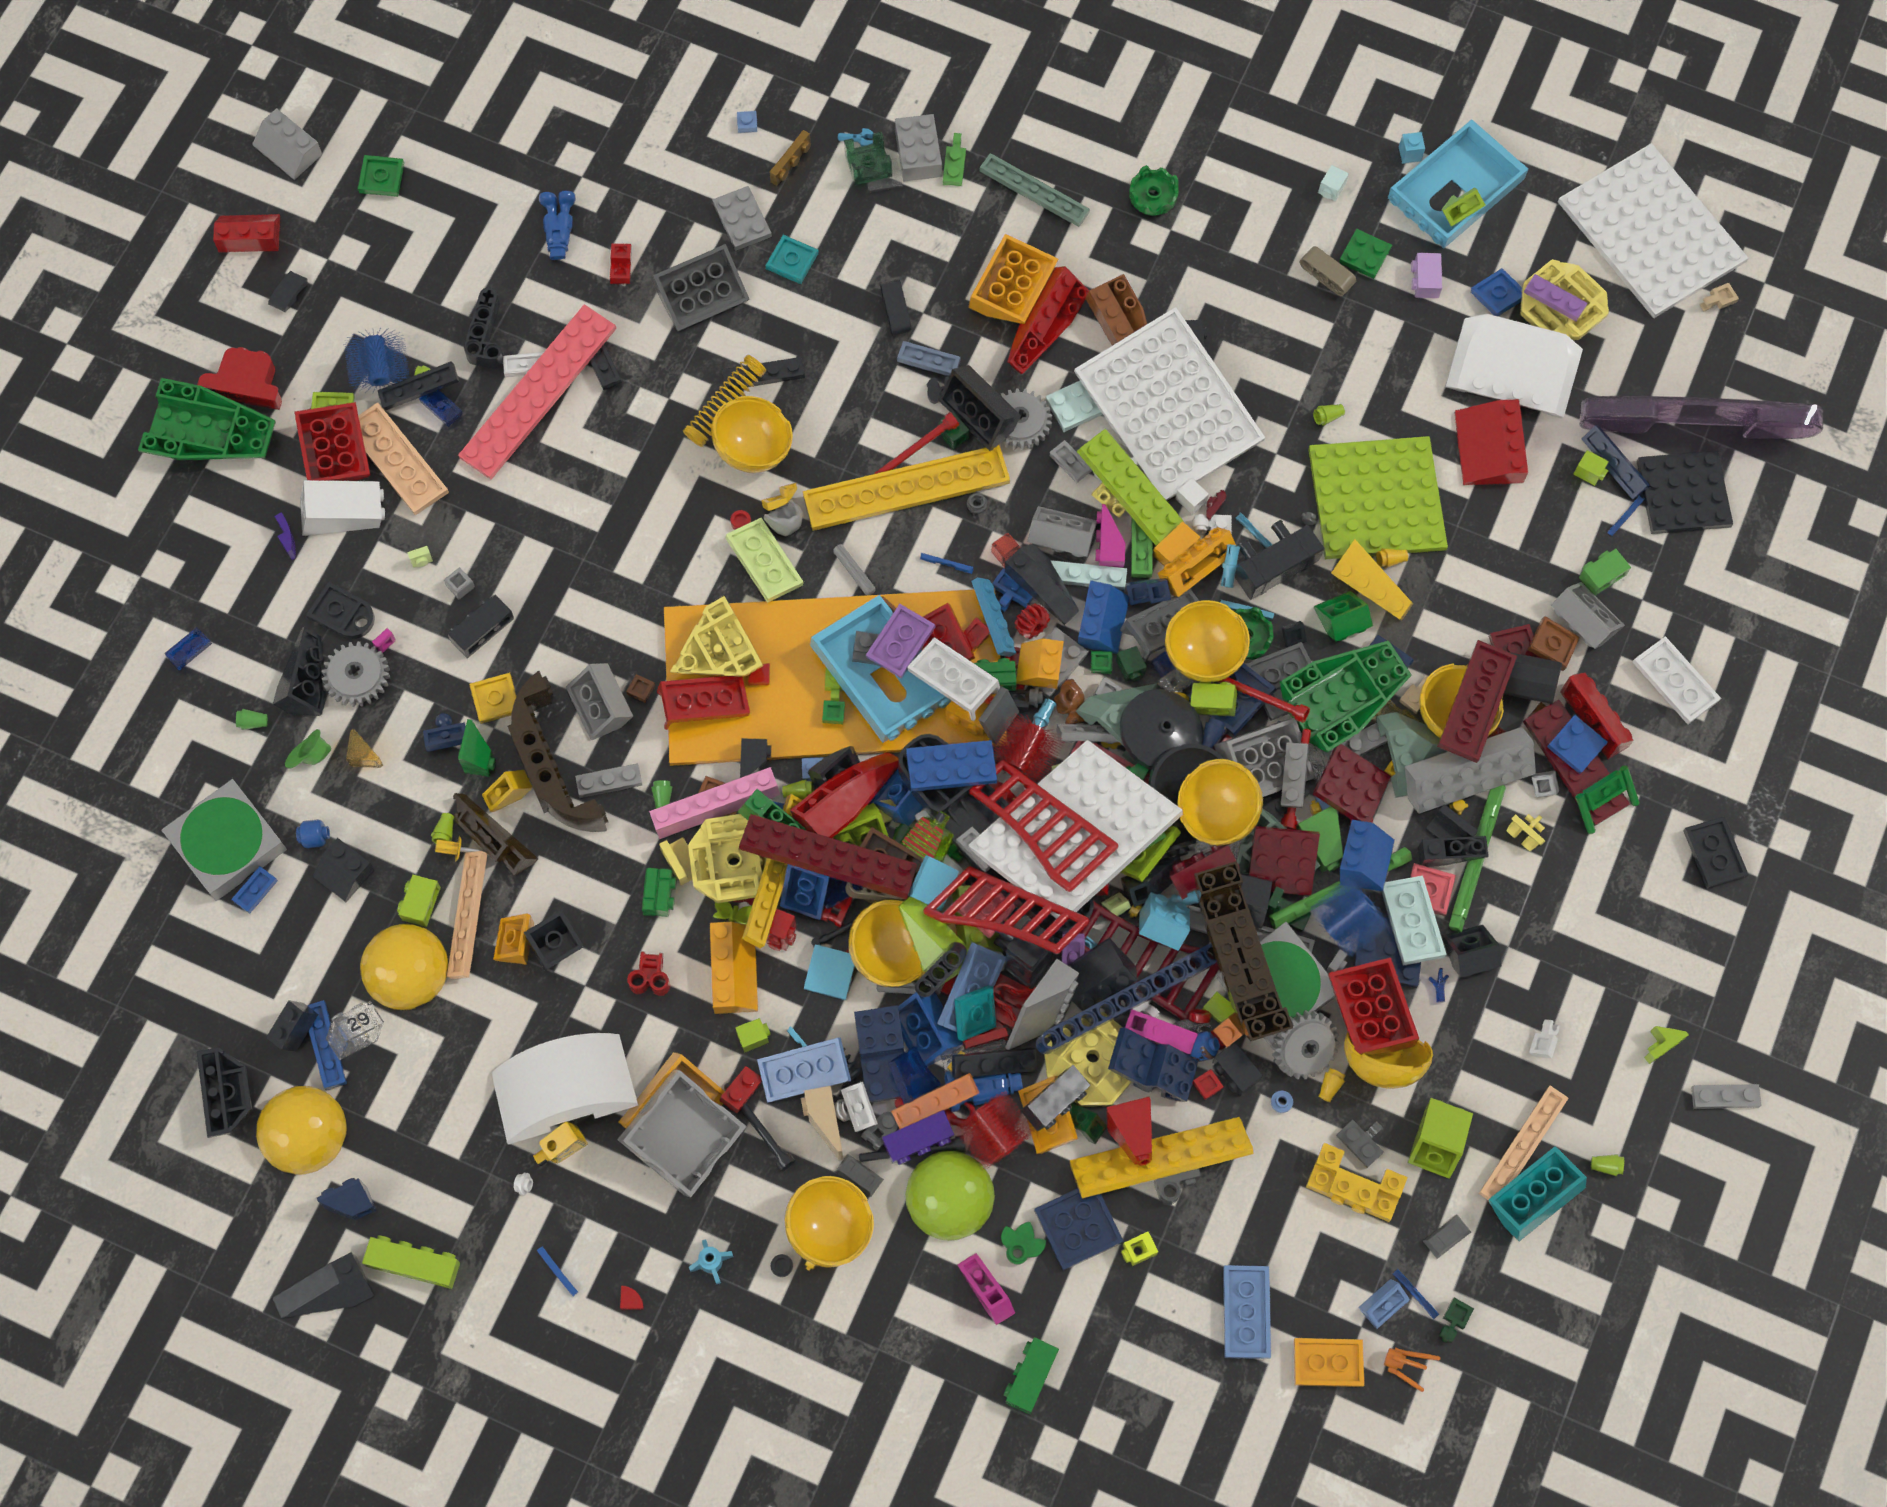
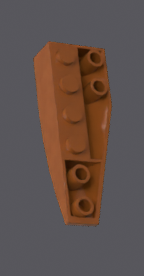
M1124 274L1089 290L1085 299L1112 346L1147 325L1143 307Z

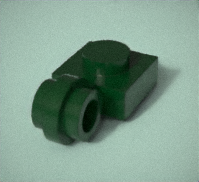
M1455 1297L1452 1298L1443 1316V1319L1450 1322V1325L1445 1324L1439 1333L1442 1341L1452 1343L1457 1334V1330L1454 1329L1455 1326L1462 1330L1465 1328L1474 1310L1473 1307Z

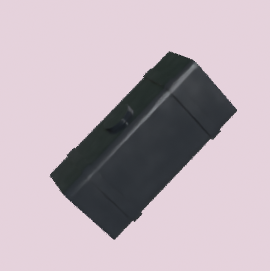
M1282 520L1275 522L1271 529L1280 541L1259 553L1255 552L1248 539L1237 545L1240 546L1239 550L1246 560L1238 564L1235 579L1250 600L1263 595L1267 590L1300 571L1308 569L1320 560L1324 547L1309 525L1290 534Z
M1031 920L1027 921L1020 930H1022ZM1037 926L1031 934L1040 936L1044 930ZM996 932L1000 935L999 938H996L994 944L1006 952L1004 972L1018 983L1030 989L1049 966L1052 960V952L1022 939ZM1051 937L1048 941L1054 943V938Z

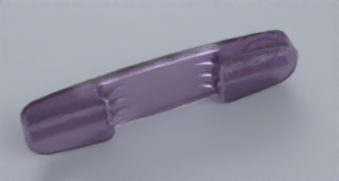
M1595 396L1584 399L1580 403L1579 426L1583 429L1591 430L1595 425H1599L1606 432L1640 434L1647 432L1655 422L1742 426V436L1744 438L1803 439L1814 437L1823 431V408L1809 404L1742 399Z

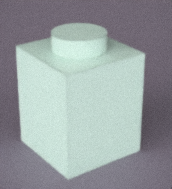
M1331 165L1320 184L1318 193L1326 199L1336 201L1346 185L1349 173Z

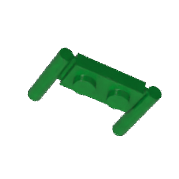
M1628 766L1620 767L1619 771L1615 770L1583 790V793L1575 796L1588 834H1594L1596 831L1589 812L1590 810L1594 811L1626 790L1631 805H1639L1640 802Z

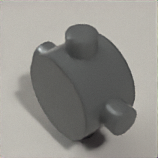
M1311 512L1301 514L1304 524L1315 525L1317 523L1315 514Z

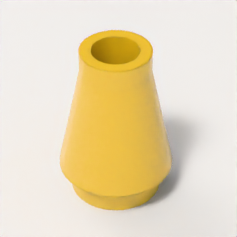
M1382 548L1381 551L1376 553V562L1384 569L1408 561L1406 549Z
M1329 1068L1328 1072L1324 1074L1318 1097L1331 1102L1334 1095L1344 1084L1345 1075Z

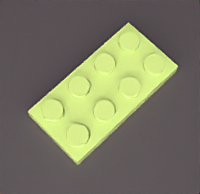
M762 518L726 534L727 542L767 603L803 586V580Z

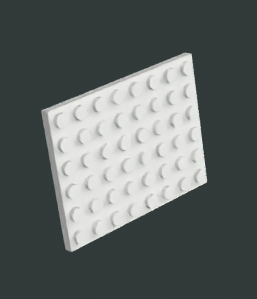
M1652 143L1563 195L1558 200L1560 206L1653 318L1733 271L1748 260L1747 255Z
M1176 307L1074 369L1075 374L1129 454L1136 458L1140 470L1166 501L1177 494V490L1191 478L1198 482L1265 440L1261 430Z
M1087 740L1038 783L1040 787L1119 845L1118 849L1072 892L1066 891L1050 879L1029 846L1000 817L974 839L968 847L1013 885L1077 912L1183 815V810ZM1033 793L1010 815L1016 821H1020L1043 799ZM1049 805L1024 829L1032 836L1059 810ZM1065 816L1037 842L1040 849L1044 852L1075 822ZM1081 828L1048 859L1053 868L1057 867L1091 834ZM1097 840L1061 876L1070 882L1107 846ZM1054 912L1050 913L1056 919L1060 916L1059 914Z

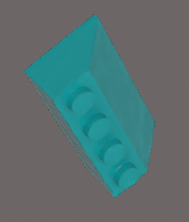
M1555 1146L1489 1199V1203L1503 1226L1520 1242L1586 1188L1587 1177Z

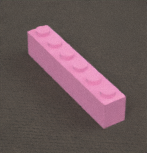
M771 767L649 812L659 839L700 825L705 819L721 817L738 811L756 789L769 799L779 796L780 793Z

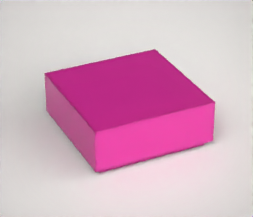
M386 628L372 643L378 652L381 651L383 653L396 639L393 633Z

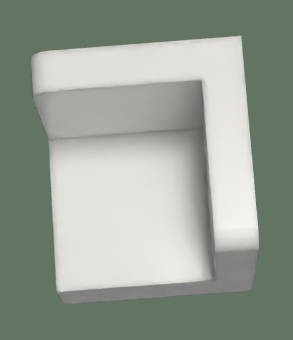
M1191 478L1177 490L1176 500L1193 515L1207 503L1209 494Z

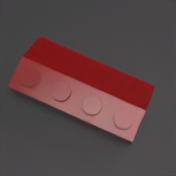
M1586 673L1571 675L1560 693L1577 717L1607 741V744L1601 749L1607 759L1629 748L1634 741L1631 732L1622 725L1619 715L1609 707L1606 697L1599 693L1594 680L1588 677Z

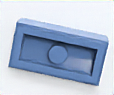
M1390 1279L1361 1304L1359 1309L1372 1325L1378 1329L1410 1299L1401 1285Z

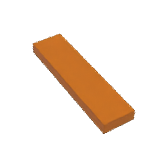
M969 1073L891 1112L899 1129H902L942 1110H946L980 1092Z

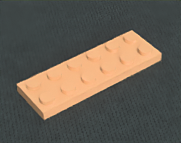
M378 402L358 415L366 455L415 516L449 493L446 486Z

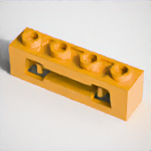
M1219 527L1210 530L1208 535L1196 541L1190 549L1179 554L1177 559L1166 564L1164 569L1157 573L1160 579H1167L1171 595L1181 596L1225 562L1226 552L1219 558L1217 556L1227 551L1228 544L1236 545L1230 530ZM1190 577L1192 578L1191 580H1189L1187 583H1185V584L1183 585V583H1184L1186 580H1188Z

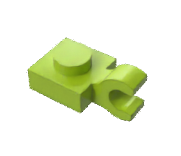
M826 668L825 691H831V701H839V692L844 690Z

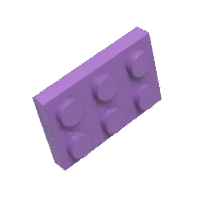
M899 604L867 652L866 658L902 679L908 670L907 667L916 658L936 626L902 604Z

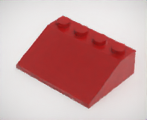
M1519 399L1497 400L1455 410L1463 485L1524 483L1528 475V465Z
M356 402L294 411L307 480L358 481L370 476Z
M1391 957L1328 973L1351 1043L1360 1055L1395 1052L1416 1045L1419 1036Z

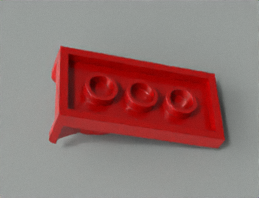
M743 676L661 681L657 688V694L662 697L666 717L665 730H668L669 726L673 723L745 717L750 714Z
M999 974L993 988L996 1021L1013 1030L1023 1004L1034 989H1029ZM958 975L943 985L941 989L942 994L949 997Z

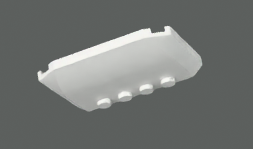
M1490 314L1465 318L1445 387L1496 400L1519 399L1520 406L1563 418L1583 349L1566 334Z

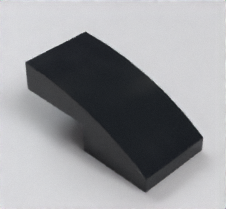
M290 271L274 290L268 305L286 312L296 302V295L307 286L308 279Z
M1016 689V691H1009L1019 710L1016 718L1020 721L1023 719L1027 723L1029 690Z

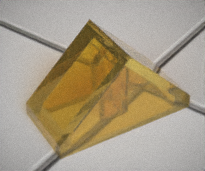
M353 728L350 731L346 757L349 765L381 768L383 764L380 758Z

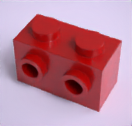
M776 909L766 940L771 949L787 951L789 945L793 946L797 936L795 934V916Z

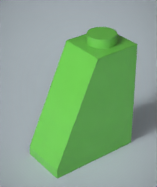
M1330 806L1297 825V830L1320 833L1316 860L1320 864L1319 869L1322 873L1327 870L1329 872L1336 870L1340 867L1343 858L1337 810Z

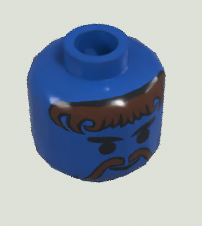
M1208 1031L1197 1033L1198 1036L1191 1055L1188 1053L1187 1055L1197 1062L1213 1059L1220 1048L1219 1040Z

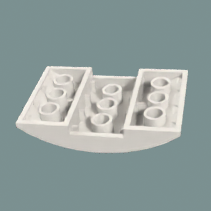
M590 1033L548 1041L515 1055L491 1072L508 1144L552 1132L550 1126L594 1114V1117L598 1118L638 1106L619 1034Z

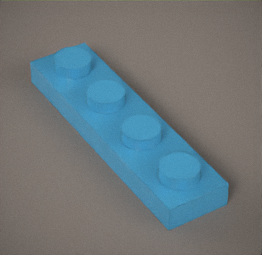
M977 577L971 582L997 654L1011 657L1016 653L1014 641L1008 632L1007 622L1001 612V605L994 593V586L990 580Z

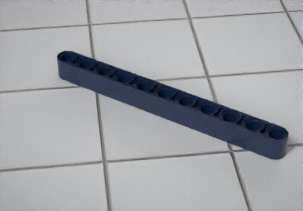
M1211 943L1048 1029L1036 1041L1038 1051L1042 1054H1050L1216 965L1217 961ZM1207 951L1213 954L1214 959L1208 956ZM1190 961L1196 964V969L1191 967ZM1172 970L1178 973L1179 978L1172 975ZM1154 980L1160 982L1161 988H1158L1154 984ZM1136 989L1143 993V997L1137 995ZM1118 999L1124 1001L1125 1007L1119 1005ZM1100 1008L1107 1012V1017L1100 1014ZM1081 1018H1085L1089 1022V1027L1082 1024ZM1063 1028H1067L1071 1036H1066L1063 1033ZM1044 1038H1049L1052 1041V1046L1046 1045Z

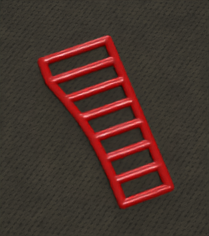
M1001 760L995 765L996 775L1004 770L1011 777L989 797L980 791L987 784L974 785L969 790L972 796L986 805L1016 831L1037 857L1050 879L1068 892H1072L1119 847L1116 841L1005 760ZM1018 781L1027 787L1004 809L996 803ZM1033 793L1043 799L1020 821H1016L1010 815ZM1049 805L1059 810L1032 836L1024 829ZM1065 816L1075 822L1044 852L1040 849L1037 842ZM1081 828L1091 834L1057 867L1053 868L1048 859ZM1097 840L1107 846L1070 882L1061 876Z
M968 866L923 910L926 916L941 923L984 928L1004 933L1042 947L1055 954H1059L1089 924V918L971 866ZM970 876L978 879L944 913L936 911ZM986 883L994 886L963 917L953 916ZM1002 890L1010 893L984 920L975 918ZM1019 897L1027 900L1004 924L994 922ZM1035 904L1043 907L1022 930L1013 927ZM1051 912L1060 915L1040 936L1031 934ZM1068 919L1077 922L1056 944L1048 941Z

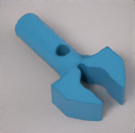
M863 128L860 134H838L839 141L858 142L861 145V149L867 150L874 146L873 140H865L866 138L875 139V134L870 129Z

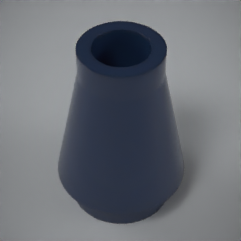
M1210 718L1205 723L1202 745L1214 749V745L1217 744L1225 732V723Z

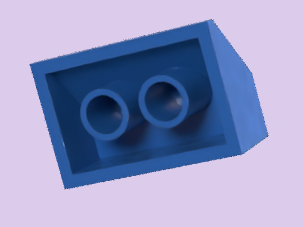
M1090 580L1078 644L1083 648L1117 654L1122 636L1120 629L1125 622L1129 596L1111 584Z
M898 768L869 802L870 804L874 803L878 809L891 817L894 822L908 826L915 820V815L923 809L900 777ZM891 799L896 807L880 801Z
M1352 820L1340 866V883L1342 886L1349 885L1347 883L1343 885V881L1352 880L1351 884L1354 883V886H1358L1357 888L1383 891L1395 839L1374 823Z
M788 864L780 906L821 920L830 877Z
M916 992L898 1006L902 1037L919 1070L950 1056L964 1045L958 1039L956 1031L937 1024L944 1007L935 992L929 997H922Z

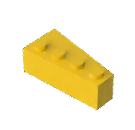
M1354 539L1331 573L1402 621L1413 603Z

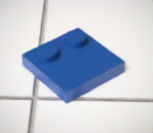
M1501 268L1473 286L1471 293L1494 316H1500L1521 302L1522 287Z
M1574 715L1547 747L1576 772L1581 774L1607 744V741Z

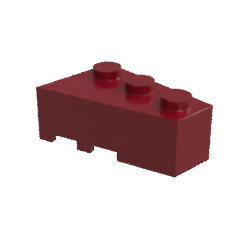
M1212 845L1210 851L1203 853V851L1191 856L1192 860L1186 863L1180 861L1172 866V870L1169 871L1170 877L1182 900L1188 897V893L1196 890L1195 873L1237 861L1229 845Z

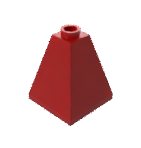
M1150 1096L1107 1107V1130L1131 1161L1135 1165L1138 1164L1140 1166L1147 1165L1152 1160Z

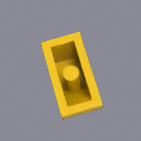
M524 770L506 771L482 796L490 812H495L522 799L533 787Z

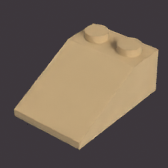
M831 1086L805 1090V1097L801 1098L804 1116L808 1115L809 1122L839 1161L843 1160Z

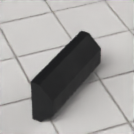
M1511 653L1516 655L1517 658L1504 695L1553 704L1562 663Z

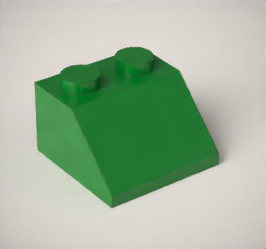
M1351 591L1314 606V610L1327 635L1335 641L1345 640L1348 636L1362 633L1367 628L1373 626L1368 604Z

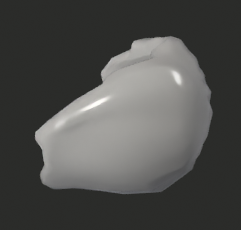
M790 500L789 503L776 508L775 511L764 514L763 518L777 534L788 536L800 529L803 512L794 501Z

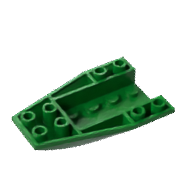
M161 378L156 393L159 404L150 432L143 433L138 449L139 452L177 460L265 458L276 423L274 419L205 387Z
M1385 641L1313 661L1280 681L1283 701L1294 706L1303 704L1310 707L1306 721L1304 723L1297 721L1301 733L1303 729L1311 730L1309 743L1327 753L1361 732L1412 674L1391 643Z

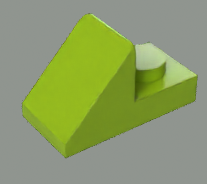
M1474 187L1458 198L1454 195L1451 196L1442 208V211L1452 227L1486 205L1478 190Z
M1655 1026L1650 1032L1657 1042L1647 1049L1649 1053L1644 1058L1651 1064L1688 1036V1033L1686 1031Z

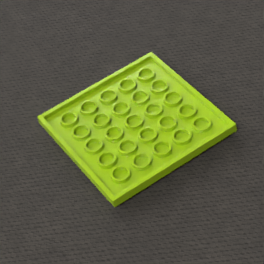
M1430 436L1309 445V456L1325 560L1342 558L1354 539L1370 556H1376L1377 551H1381L1382 548L1406 549L1408 553L1447 550L1448 545Z

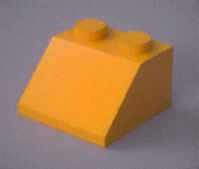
M1042 638L1021 643L1016 684L1057 689L1064 641Z

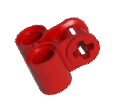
M641 951L639 970L630 972L627 978L633 993L642 994L647 991L648 987H651L653 993L658 996H663L669 992V978L667 974L662 972L663 953L655 955L646 954L645 951ZM637 978L644 980L640 986L633 985V981ZM658 980L665 981L663 987L658 988L654 986Z

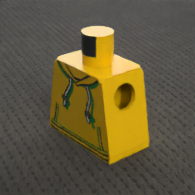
M564 1122L539 1142L542 1150L533 1155L539 1166L544 1165L549 1160L558 1164L587 1146L588 1142L578 1126L570 1122Z

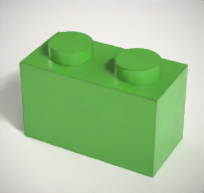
M1617 549L1610 553L1605 551L1598 557L1599 560L1594 563L1590 561L1582 567L1583 571L1579 578L1595 596L1625 577L1631 569V566Z

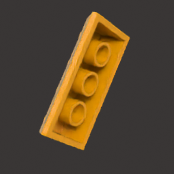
M735 922L710 923L714 1014L758 1012L756 946L742 939L746 928L745 924Z

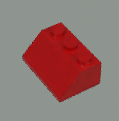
M280 214L219 216L214 223L213 237L218 252L278 251Z

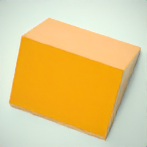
M526 913L501 918L493 960L527 965L530 945L524 932L534 926V921L530 914Z

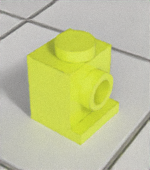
M1149 1232L1124 1242V1249L1121 1250L1126 1263L1131 1262L1132 1266L1154 1257L1158 1253ZM1137 1247L1142 1250V1254L1136 1255L1134 1253V1249Z

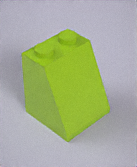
M1431 1098L1424 1111L1407 1163L1450 1179L1463 1154L1473 1113Z

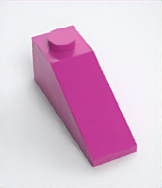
M977 1253L958 1264L962 1274L996 1325L1015 1314L1009 1297Z

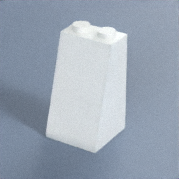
M304 480L300 497L302 536L379 528L381 520L385 519V509L381 508L384 492L383 489H380L379 482Z

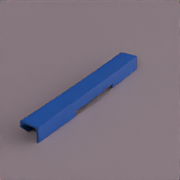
M1640 495L1607 532L1609 535L1613 536L1643 502L1644 499Z
M921 553V560L934 564L940 563L971 574L973 572V567Z
M543 1246L537 1250L538 1253L574 1297L578 1291L558 1268Z
M1398 1269L1392 1274L1433 1319L1439 1315L1433 1306Z

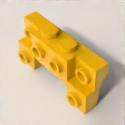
M1323 1143L1306 1188L1330 1197L1331 1201L1335 1204H1347L1357 1213L1364 1214L1366 1212L1390 1222L1408 1177L1386 1169L1380 1184L1339 1168L1345 1151Z

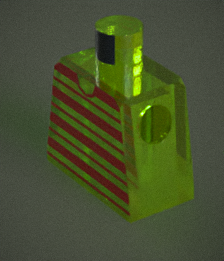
M938 811L934 820L921 817L902 840L901 844L923 859L926 855L943 863L954 836L951 831L945 828L950 816L942 811Z

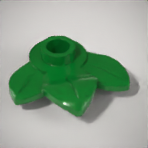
M1030 1222L1020 1225L1016 1231L1005 1226L1001 1235L1002 1243L1007 1248V1259L1015 1265L1023 1264L1027 1258L1039 1256L1046 1245V1240L1034 1238V1230ZM1015 1250H1020L1022 1255L1020 1257H1015L1013 1255V1252Z

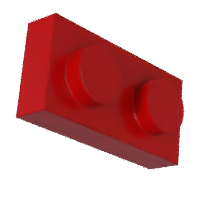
M745 1066L720 1097L719 1101L735 1113H738L762 1083L761 1076Z

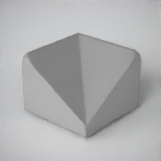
M460 567L444 579L447 588L458 599H461L475 587L473 581Z
M1555 771L1536 773L1532 776L1535 797L1556 795L1559 792Z

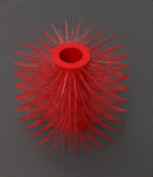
M1017 719L1018 721L1014 720L1017 723L1015 725L1010 724L1013 727L1008 726L1011 728L1008 729L1010 732L1006 731L1009 734L1004 733L1008 737L1006 739L1002 738L1004 740L1001 741L1004 743L1001 744L1003 747L1001 749L997 748L999 751L995 750L997 753L994 754L997 756L994 755V757L998 758L995 760L1000 761L999 758H1001L1028 777L1031 774L1035 779L1039 780L1037 777H1041L1036 772L1043 773L1041 770L1045 771L1043 768L1040 769L1042 763L1043 765L1045 764L1044 762L1048 763L1046 760L1050 761L1046 757L1052 759L1048 755L1053 753L1050 751L1051 747L1055 748L1053 745L1057 746L1054 744L1057 743L1054 741L1056 739L1049 737L1052 735L1046 733L1050 730L1042 729L1039 725H1036L1035 720L1034 724L1031 721L1028 724L1024 721L1022 724V721Z
M1003 1095L1001 1098L999 1096L997 1101L995 1098L991 1103H984L975 1112H971L973 1114L970 1119L962 1121L964 1125L962 1128H959L966 1135H972L969 1140L972 1147L973 1145L975 1147L976 1144L977 1146L981 1145L979 1149V1155L981 1152L983 1154L981 1160L983 1157L984 1159L987 1157L989 1161L986 1168L989 1164L991 1166L994 1161L996 1163L1000 1158H1005L1015 1150L1021 1141L1026 1140L1031 1130L1029 1129L1027 1133L1025 1129L1021 1130L1023 1124L1021 1127L1019 1126L1022 1120L1020 1117L1018 1118L1020 1114L1017 1115L1014 1121L1012 1120L1016 1112L1014 1110L1009 1112L1008 1108L1010 1105L1004 1103L1005 1097Z

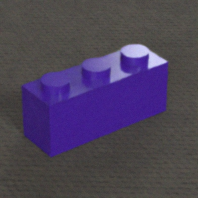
M944 1110L882 1137V1141L892 1164L897 1162L898 1165H902L911 1160L909 1156L916 1153L922 1156L930 1152V1147L936 1144L939 1147L952 1142L950 1138L954 1137V1132Z

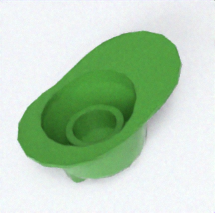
M319 729L314 730L308 738L291 751L285 762L286 768H293L301 762L316 765L324 760L331 751V746L320 737L321 732Z

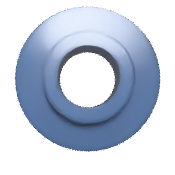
M1277 1091L1271 1098V1106L1279 1113H1286L1293 1106V1098L1286 1091ZM1284 1098L1286 1100V1104L1281 1105L1278 1102V1099Z

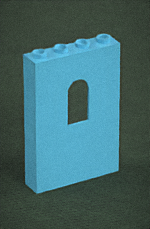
M1471 119L1392 186L1388 199L1392 205L1402 210L1408 219H1412L1420 230L1431 236L1436 244H1440L1445 248L1525 179L1528 168ZM1451 180L1465 193L1475 187L1486 205L1452 227L1443 211H1436L1429 204V200Z
M878 595L812 636L810 646L884 743L887 740L892 741L896 739L904 729L910 730L921 718L927 719L938 707H946L951 700L907 670L902 679L896 676L906 690V698L901 702H892L870 675L881 666L852 662L856 631L880 634L893 614L886 602Z

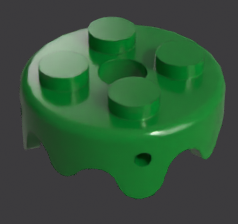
M1143 166L1131 180L1129 196L1132 204L1137 210L1147 215H1161L1170 211L1178 198L1177 176L1169 174L1163 167L1151 170L1149 166ZM1156 190L1159 195L1151 196L1148 192Z
M1257 607L1236 609L1234 612L1242 617L1249 633L1252 635L1248 655L1245 660L1257 659L1263 656L1271 646L1274 637L1272 622L1268 621Z

